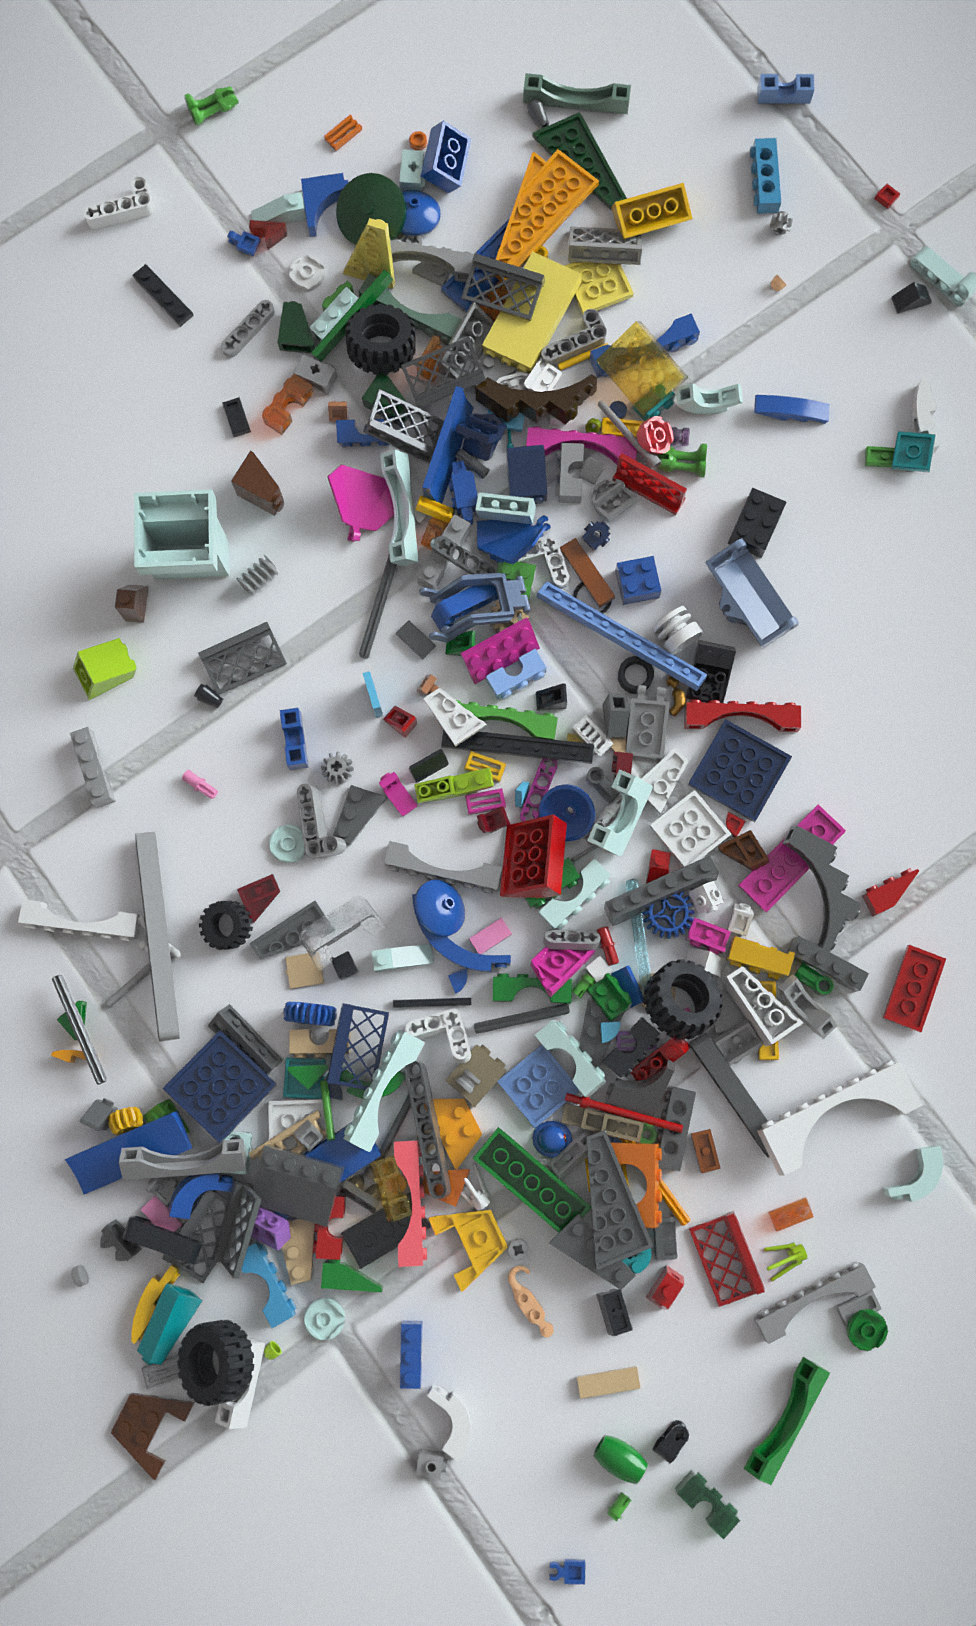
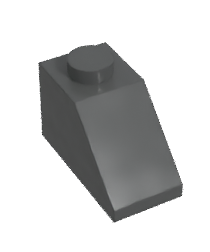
M109 1099L95 1100L79 1122L96 1131L107 1130L109 1127L108 1118L118 1108L113 1106L114 1102Z

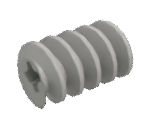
M265 554L266 560L259 558L260 565L253 563L255 570L247 569L249 575L242 573L243 580L238 577L236 578L248 593L256 594L254 587L261 589L260 582L267 584L266 577L272 580V572L278 575L275 565Z

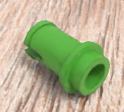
M587 973L584 976L581 975L582 979L572 989V992L579 998H582L587 989L594 985L595 979Z
M620 1492L612 1507H608L609 1511L607 1514L615 1521L622 1519L621 1515L632 1500L623 1492Z

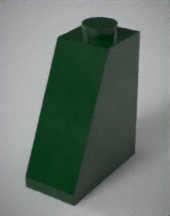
M295 301L283 302L277 340L280 351L312 354V351L315 349L301 303Z
M383 373L376 375L362 397L363 406L370 410L379 389L407 402L389 376ZM380 397L382 407L389 406L387 399ZM396 406L399 416L406 413L403 407ZM391 408L385 410L388 419L395 418ZM408 416L401 418L402 422H407L409 419ZM397 420L393 421L394 424L399 426Z

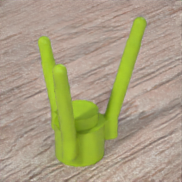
M792 1242L787 1245L764 1248L766 1252L789 1249L787 1251L788 1257L766 1268L768 1271L788 1262L792 1263L774 1275L771 1281H775L794 1267L803 1264L802 1261L808 1259L802 1244L795 1245Z

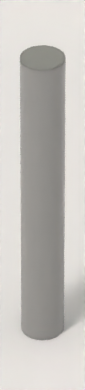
M150 963L105 1003L111 1008L150 973Z

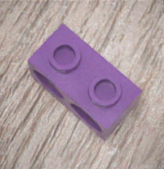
M259 1207L251 1237L278 1251L291 1238L289 1222L267 1209Z

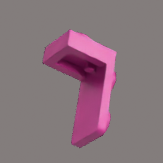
M395 772L391 774L386 773L380 778L379 785L401 816L407 815L417 807L416 802L402 785Z

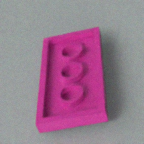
M526 617L462 652L461 656L473 683L477 684L486 679V676L501 667L504 669L519 661V657L534 649L537 651L540 647L531 623Z

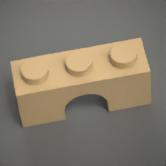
M310 1029L289 1030V1054H294V1058H306V1054H314V1058H325L326 1054H332L337 1029H329V1038L323 1045H316L313 1042L312 1030ZM349 1032V1035H348V1038H349L350 1041H351V1032ZM347 1041L346 1049H347L348 1047H350V1044L348 1043V1041ZM351 1049L345 1052L344 1057H346V1053H350Z

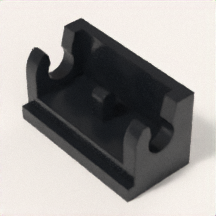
M611 1289L609 1292L596 1294L608 1335L617 1336L633 1330L620 1289Z

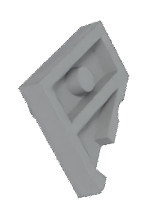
M420 262L412 269L413 274L440 286L446 283L451 274L439 266L426 262Z
M484 354L479 362L485 378L489 377L494 381L516 372L515 368L507 366L505 362L501 363L496 357L493 359L489 354Z

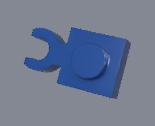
M564 1559V1566L558 1562H550V1568L558 1570L556 1574H549L551 1581H557L564 1577V1584L585 1585V1560Z

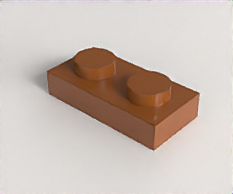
M711 1129L690 1133L700 1173L721 1169Z

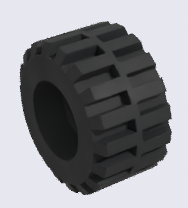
M217 901L210 904L209 908H205L203 911L205 915L200 916L202 923H199V928L202 927L200 935L205 936L204 942L210 943L209 946L212 948L216 947L217 950L234 949L245 944V939H249L251 936L249 931H253V927L250 926V923H253V919H249L251 913L245 911L246 907L244 905H239L240 903L237 901ZM224 914L229 915L233 921V931L228 937L223 935L219 929V920Z

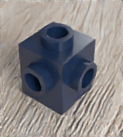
M591 521L584 529L586 533L581 537L595 551L599 546L603 548L609 542L610 528L603 521L601 523L596 521L595 524ZM594 532H599L600 537H595Z

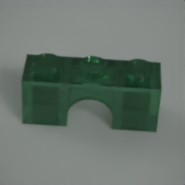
M691 1470L677 1485L675 1490L692 1509L701 1501H708L712 1504L711 1513L706 1517V1521L724 1540L740 1522L737 1515L739 1511L730 1502L726 1504L721 1499L723 1495L715 1487L711 1489L707 1486L706 1483L708 1481L700 1472L695 1474Z

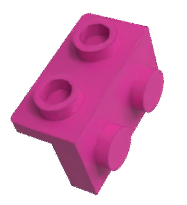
M694 917L685 940L690 941L689 944L694 947L700 948L703 946L708 948L707 951L717 955L719 953L723 954L726 950L725 947L731 931Z

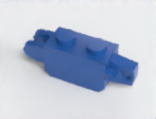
M464 461L453 462L451 481H448L450 492H454V498H451L452 507L457 509V515H461L462 519L473 525V513L476 512L478 498L474 474L466 470Z

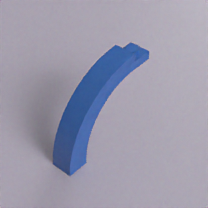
M412 894L413 907L418 924L428 942L443 957L463 968L479 972H491V965H495V968H507V964H511V955L476 954L456 945L447 936L441 937L429 932L420 923L416 915L414 906L416 894Z

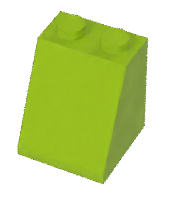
M120 638L77 651L73 670L89 700L132 679L137 669L134 660L130 659L127 646L121 642Z

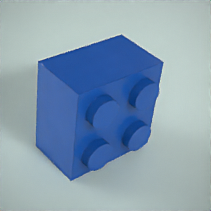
M654 556L618 562L616 564L615 572L623 605L660 597L662 590Z

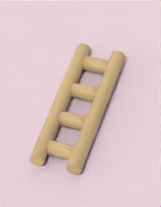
M316 1110L249 1152L251 1159L253 1160L256 1157L260 1159L264 1146L268 1144L286 1149L282 1141L293 1135L298 1146L290 1151L301 1154L307 1150L294 1135V1132L307 1119L322 1133L323 1139L327 1137L326 1128L322 1130L317 1122V1119L321 1117L319 1111Z

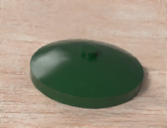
M365 173L353 178L343 188L337 201L336 218L340 231L349 242L356 245L369 218L374 220L380 219L388 223L390 240L396 239L406 219V202L400 188L391 179L378 173Z

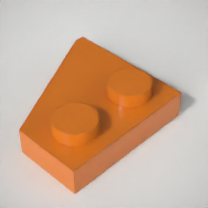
M448 1170L451 1193L448 1197L439 1200L456 1207L465 1186L464 1178H468L471 1170ZM433 1171V1173H434L435 1175H437V1174L440 1172V1171ZM425 1174L421 1185H424V1193L431 1196ZM438 1184L436 1188L439 1195L444 1193L442 1184Z

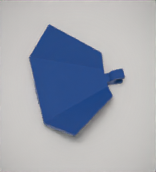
M543 515L538 518L534 526L499 520L477 521V548L489 554L490 559L499 563L505 561L514 564L534 547L539 538L543 536L544 531L551 528L550 524L545 523L543 525L549 519Z

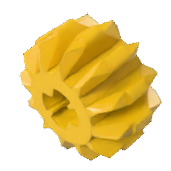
M137 1107L116 1110L108 1118L109 1128L114 1135H122L144 1124L143 1115Z

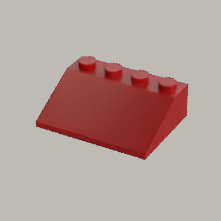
M549 815L507 826L500 887L501 897L548 898L561 895L567 823L555 815Z

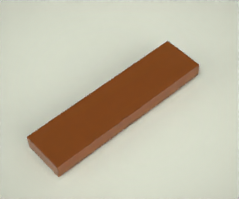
M576 538L560 547L562 554L599 608L615 599L614 593Z

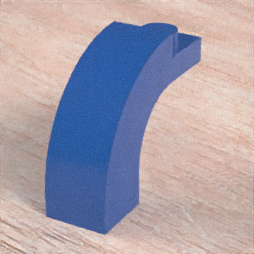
M219 1173L187 1176L179 1183L172 1194L168 1208L169 1217L190 1219L193 1203L200 1194L209 1190L231 1192L233 1182L236 1179L229 1175L219 1177Z

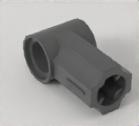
M592 767L588 771L586 776L587 783L608 803L620 794L619 791L612 788L613 783L600 767ZM598 773L600 780L593 781L590 778V774Z

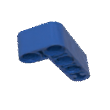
M494 585L472 586L446 598L435 606L431 618L441 632V628L453 626L457 619L498 600L496 587Z

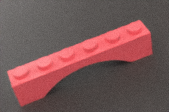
M418 1140L394 1141V1161L407 1179L412 1197L410 1224L405 1236L398 1244V1267L423 1266V1260H427V1248H423V1239H426V1227H422V1219H425V1206H421V1198H425L424 1185L420 1186V1177H424L423 1165H419V1157H422Z

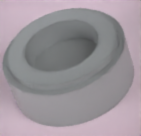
M82 1265L72 1268L71 1275L74 1283L78 1287L88 1284L86 1269Z

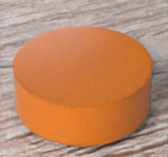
M416 131L410 135L409 142L411 148L417 151L425 149L427 137L423 132Z

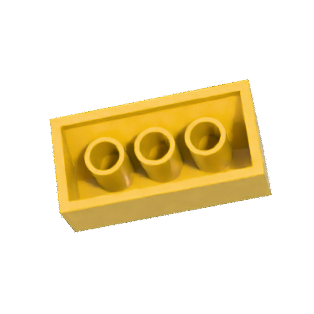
M684 182L617 201L611 207L616 226L623 239L693 219Z

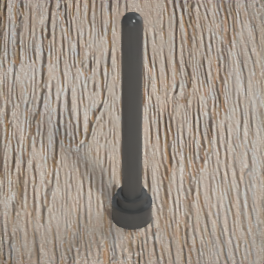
M409 1094L380 1148L381 1156L375 1159L369 1168L366 1167L363 1173L364 1176L375 1182L380 1177L379 1168L411 1107Z

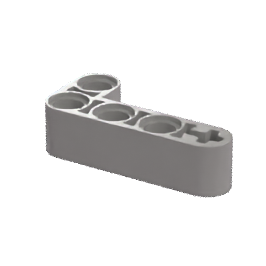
M587 309L583 313V330L545 346L541 351L543 362L556 367L557 364L605 344L607 329L599 313L595 309Z
M301 784L297 788V801L306 854L319 859L342 854L346 849L345 841L339 837L327 836L320 790L309 784ZM313 808V813L310 816V810ZM315 827V828H316V831H315V833L313 834V833H312V830H313V828ZM334 841H335V842H336V847L333 849V848H332V845H333V843H334ZM318 845L319 850H318V852L316 853V852H315V848H316V846Z

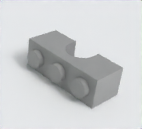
M562 443L561 450L557 451V461L561 462L556 472V478H560V485L556 484V496H559V502L581 503L582 479L571 477L569 471L575 468L582 469L584 444Z

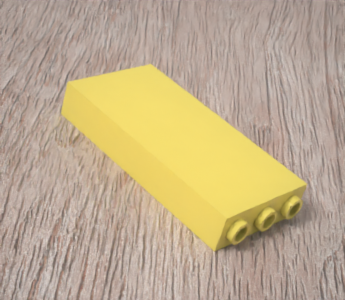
M535 252L531 253L524 269L543 274L545 282L531 321L500 311L482 344L485 355L489 354L493 359L496 357L501 363L505 362L507 366H513L519 372L528 374L531 373L541 358L542 349L550 342L581 284V273ZM517 281L514 287L512 288L511 292L520 288L519 283ZM529 286L524 290L527 296L530 297L536 293L537 288ZM522 291L512 295L516 304L526 299ZM508 297L503 305L505 308L514 306L511 297ZM528 302L518 307L521 313L529 314L530 306Z

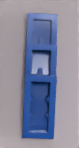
M755 395L754 413L783 421H787L789 418L802 422L813 420L824 424L829 421L830 404L788 396Z

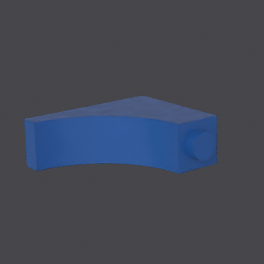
M343 173L301 179L310 237L317 236V225L321 215L329 206L338 201L341 191L347 185L348 180H344Z

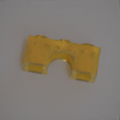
M394 1155L371 1162L370 1165L387 1221L394 1222L412 1215L407 1196L402 1193L398 1183L400 1173Z

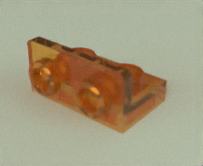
M432 336L422 356L442 348L440 337ZM428 358L423 366L433 370L437 360ZM437 365L435 371L439 373V366ZM422 369L419 376L429 380L432 373ZM434 374L431 382H434L438 375Z

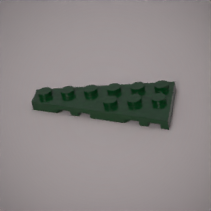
M580 112L532 133V137L551 155L559 149L599 180V185L592 193L610 210H612L611 207L615 202L627 199Z

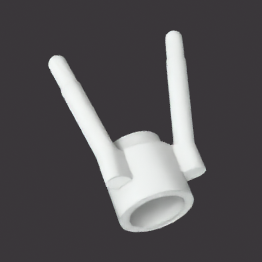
M473 1163L482 1192L480 1190L475 1191L468 1179L464 1178V1182L472 1195L470 1199L462 1191L461 1196L469 1203L471 1208L475 1207L477 1211H480L490 1203L488 1199L490 1195L485 1188L477 1164Z

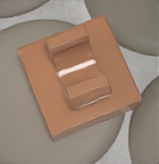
M333 401L328 403L330 422L348 420L347 402Z
M432 674L427 675L417 689V692L421 695H426L428 692L431 694L439 689L434 684L437 678Z

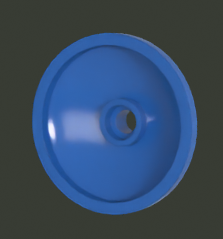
M403 191L406 202V219L401 233L419 236L435 229L441 215L437 201L422 191Z
M563 784L553 787L543 796L539 805V818L555 815L567 823L565 841H576L584 837L594 825L595 807L591 798L584 790L574 785ZM568 807L573 809V813L568 811Z
M430 880L419 887L415 895L414 906L416 915L424 928L432 934L441 937L450 936L458 932L465 920V907L457 890L442 880Z

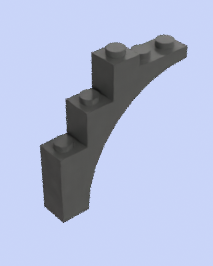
M791 826L783 844L796 852L806 862L816 878L821 891L824 910L822 932L817 946L830 952L837 943L836 937L838 933L842 932L845 927L844 921H853L858 917L861 903L841 893L848 886L849 875L829 865L835 860L838 847L799 826Z

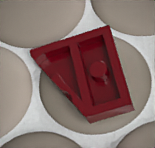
M274 874L237 889L243 905L246 907V911L251 913L249 919L252 918L253 923L281 892Z

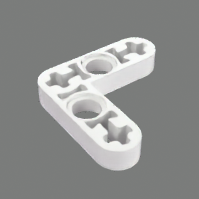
M553 536L539 538L534 545L537 549L536 554L530 555L526 553L525 557L520 558L518 562L525 563L544 557L554 586L558 588L566 587L569 583V574L557 539ZM547 542H550V544H553V545H552V551H553V553H551V554H550V549H549V547L546 546ZM552 558H558L560 560V564L558 566H552L550 564V560ZM559 570H560L561 577H562V578L565 577L563 583H561L560 580H557V579H558V573H557V571H559Z
M455 1009L412 1020L405 1027V1031L419 1040L447 1032L455 1061L463 1064L471 1058V1051L462 1018ZM454 1016L456 1026L454 1027L452 1026V1023L450 1021V1017ZM432 1021L439 1022L438 1027L435 1029L429 1028L428 1025ZM414 1027L417 1028V1033H413ZM456 1032L463 1034L459 1040H453L452 1035ZM461 1045L464 1051V1056L462 1057L460 1056L458 1046Z

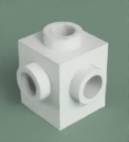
M714 881L701 885L689 892L698 913L706 911L707 914L718 909L717 905L723 903L721 894Z

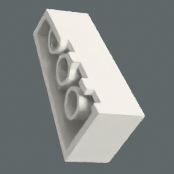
M740 967L721 980L765 1047L774 1044L803 1024L786 1006H783L776 1000L771 992L763 988L762 984L744 967Z

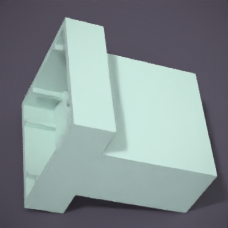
M212 489L134 493V567L139 575H152L155 579L229 576V541L217 518L216 497Z

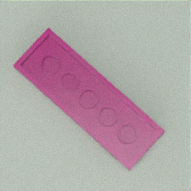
M819 804L797 825L831 844H834L846 832ZM784 839L767 855L770 863L752 871L738 885L765 913L810 869L796 852L783 844Z

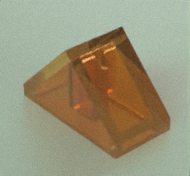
M434 517L430 519L421 540V545L432 550L431 540L436 536H442L449 523Z

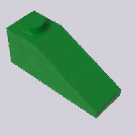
M328 1259V1261L323 1263L322 1289L367 1292L383 1291L382 1284L345 1262Z

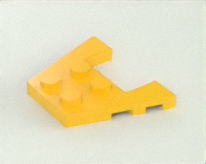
M491 1209L431 1216L428 1218L435 1235L455 1226L472 1265L454 1274L461 1292L508 1248Z

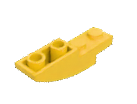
M172 1264L162 1278L155 1275L146 1286L133 1319L132 1343L135 1344L142 1340L167 1283L173 1285L179 1278L180 1274L178 1272L180 1268Z

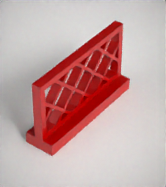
M623 453L620 454L616 473L612 480L616 481V479L623 481L627 489L677 515L686 499L687 488Z
M735 1211L689 1228L719 1307L754 1294L758 1295L765 1292V1287ZM725 1221L727 1226L725 1235L714 1231L716 1223ZM704 1229L710 1232L706 1242L697 1239L696 1230ZM712 1233L723 1238L719 1249L708 1244ZM725 1240L732 1242L735 1246L732 1255L721 1250ZM706 1246L717 1251L713 1262L704 1257L703 1253ZM719 1253L730 1257L726 1268L715 1263ZM733 1259L742 1264L740 1274L729 1270ZM714 1266L725 1271L721 1281L713 1278L711 1275ZM727 1272L738 1277L734 1288L723 1283ZM740 1279L749 1282L751 1290L742 1292L736 1289ZM721 1286L732 1290L730 1298L721 1300L719 1295Z

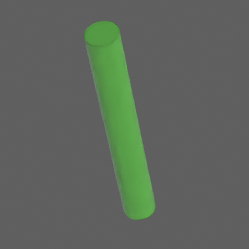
M321 1081L320 1088L327 1141L335 1140L329 1088L326 1081Z

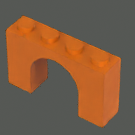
M611 1142L619 1164L636 1166L645 1175L647 1181L646 1194L636 1205L645 1227H658L659 1223L662 1222V1212L659 1211V1202L662 1201V1191L659 1190V1181L662 1180V1170L659 1169L662 1149L659 1148V1144Z

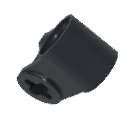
M680 1420L671 1422L653 1446V1451L669 1464L676 1459L680 1450L689 1439V1432L684 1422ZM676 1430H677V1431H681V1430H682L683 1433H682V1434H679V1433H678V1434L676 1435V1434H675V1431H676Z

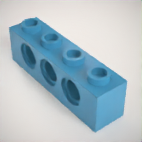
M756 138L753 146L750 147V158H753L751 174H754L752 190H755L756 194L753 198V205L757 207V214L777 213L781 206L776 138Z

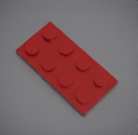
M907 945L883 1019L919 1033L922 1032L946 958L915 946Z

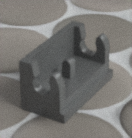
M664 1216L659 1226L653 1228L655 1259L657 1261L678 1258L675 1216Z

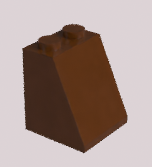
M250 450L232 478L231 483L237 496L275 516L284 506L282 493L255 453Z

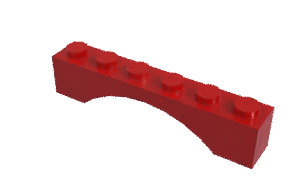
M690 700L684 707V729H704L711 723L730 716L753 717L768 723L779 732H798L801 729V705H796L793 702L777 705L776 702L758 704V702L749 701L746 704H739L738 701L720 703V701L711 700L708 703H701L700 700Z

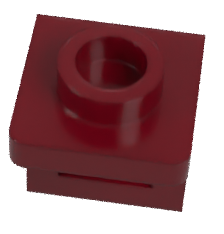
M499 807L486 814L477 815V824L483 833H493L510 825L504 807Z

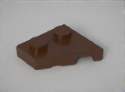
M751 830L718 846L722 854L751 871L770 863L769 858Z

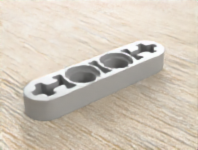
M262 300L226 337L221 345L225 356L235 357L274 316L275 310L271 301ZM263 308H269L270 311H263ZM252 319L259 320L256 326L249 324ZM246 332L247 336L240 339L237 337L238 333ZM227 346H229V347H232V346H233L234 349H233V350H231V349H228V350H227Z

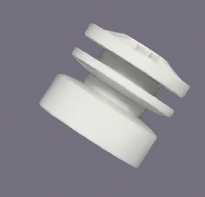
M684 606L664 615L652 628L655 634H659V640L669 638L665 642L664 647L673 655L689 647L703 634V631L696 622L687 625L691 615L686 614L687 609Z

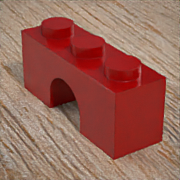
M336 1196L330 1220L332 1218L345 1217L346 1196ZM315 1224L314 1232L318 1233L317 1241L313 1242V1253H316V1259L340 1260L342 1258L343 1237L333 1236L329 1232L328 1227Z

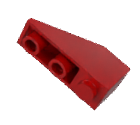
M909 868L901 872V877L897 879L892 876L884 880V885L879 888L877 885L866 889L867 893L862 895L872 916L894 907L918 874L919 869L912 871Z
M676 1036L671 1037L636 1065L631 1074L636 1081L648 1079L656 1075L666 1065L668 1060L675 1062L682 1057L691 1046L685 1039H677Z

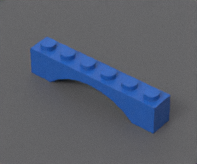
M691 313L675 319L671 327L661 337L647 345L622 348L607 344L591 350L590 362L597 378L607 377L615 371L626 370L631 365L642 364L647 359L658 358L663 353L677 351L685 345H693L698 341L700 331Z

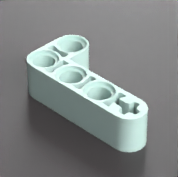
M923 247L910 260L912 267L957 306H963L976 293V273L969 272L963 277L929 247Z

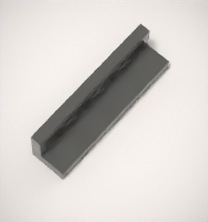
M230 1004L220 1010L208 1024V1027L215 1034L221 1031L230 1040V1036H233L237 1042L235 1045L243 1052L246 1050L250 1054V1059L256 1065H260L267 1075L283 1061ZM217 1021L223 1025V1030L216 1025Z

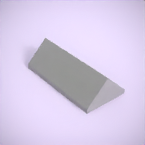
M472 302L449 344L469 336L479 360L483 352L482 344L494 324L493 320L475 302ZM468 343L461 344L457 352L467 356L470 350ZM446 350L440 359L450 363L454 353ZM456 354L452 364L462 368L466 358ZM468 360L464 369L472 372L476 363ZM439 362V373L445 375L449 366ZM451 367L447 377L456 379L461 371Z

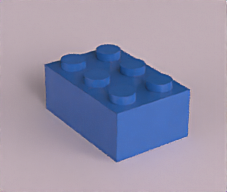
M444 120L432 127L421 177L447 193H451L461 187L471 138Z

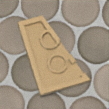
M299 1218L288 1221L291 1238L282 1246L291 1285L312 1279L315 1223Z

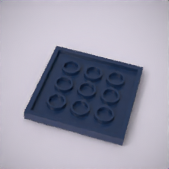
M725 719L688 785L755 823L792 756Z
M219 1031L163 1087V1090L220 1143L230 1135L277 1084L225 1034Z

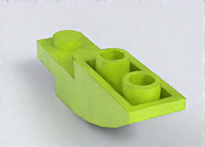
M484 768L456 776L449 775L414 784L417 802L424 803L478 793L480 790L494 787L491 769Z

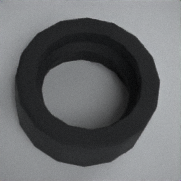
M632 656L621 663L618 671V682L625 691L637 694L638 685H632L627 682L625 678L626 669L633 664H638L646 670V681L641 684L646 686V690L653 681L654 669L645 660L638 656Z

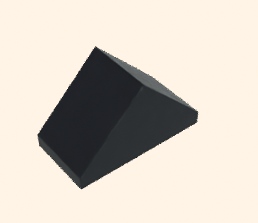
M916 282L911 283L891 297L897 314L932 303L926 286Z
M562 683L537 691V710L566 709V684Z

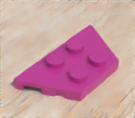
M545 947L531 960L530 966L547 994L552 997L595 954V950H565Z

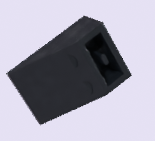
M698 640L692 666L707 674V677L697 691L688 686L686 699L700 700L705 703L717 700L720 703H724L736 654L735 647Z

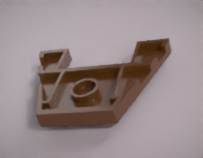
M131 1393L111 1434L149 1476L156 1480L165 1460L150 1453L147 1449L166 1412L185 1422L194 1402Z

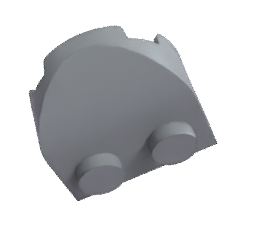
M619 479L611 482L604 480L598 483L593 488L591 498L595 511L608 523L638 502L637 497Z

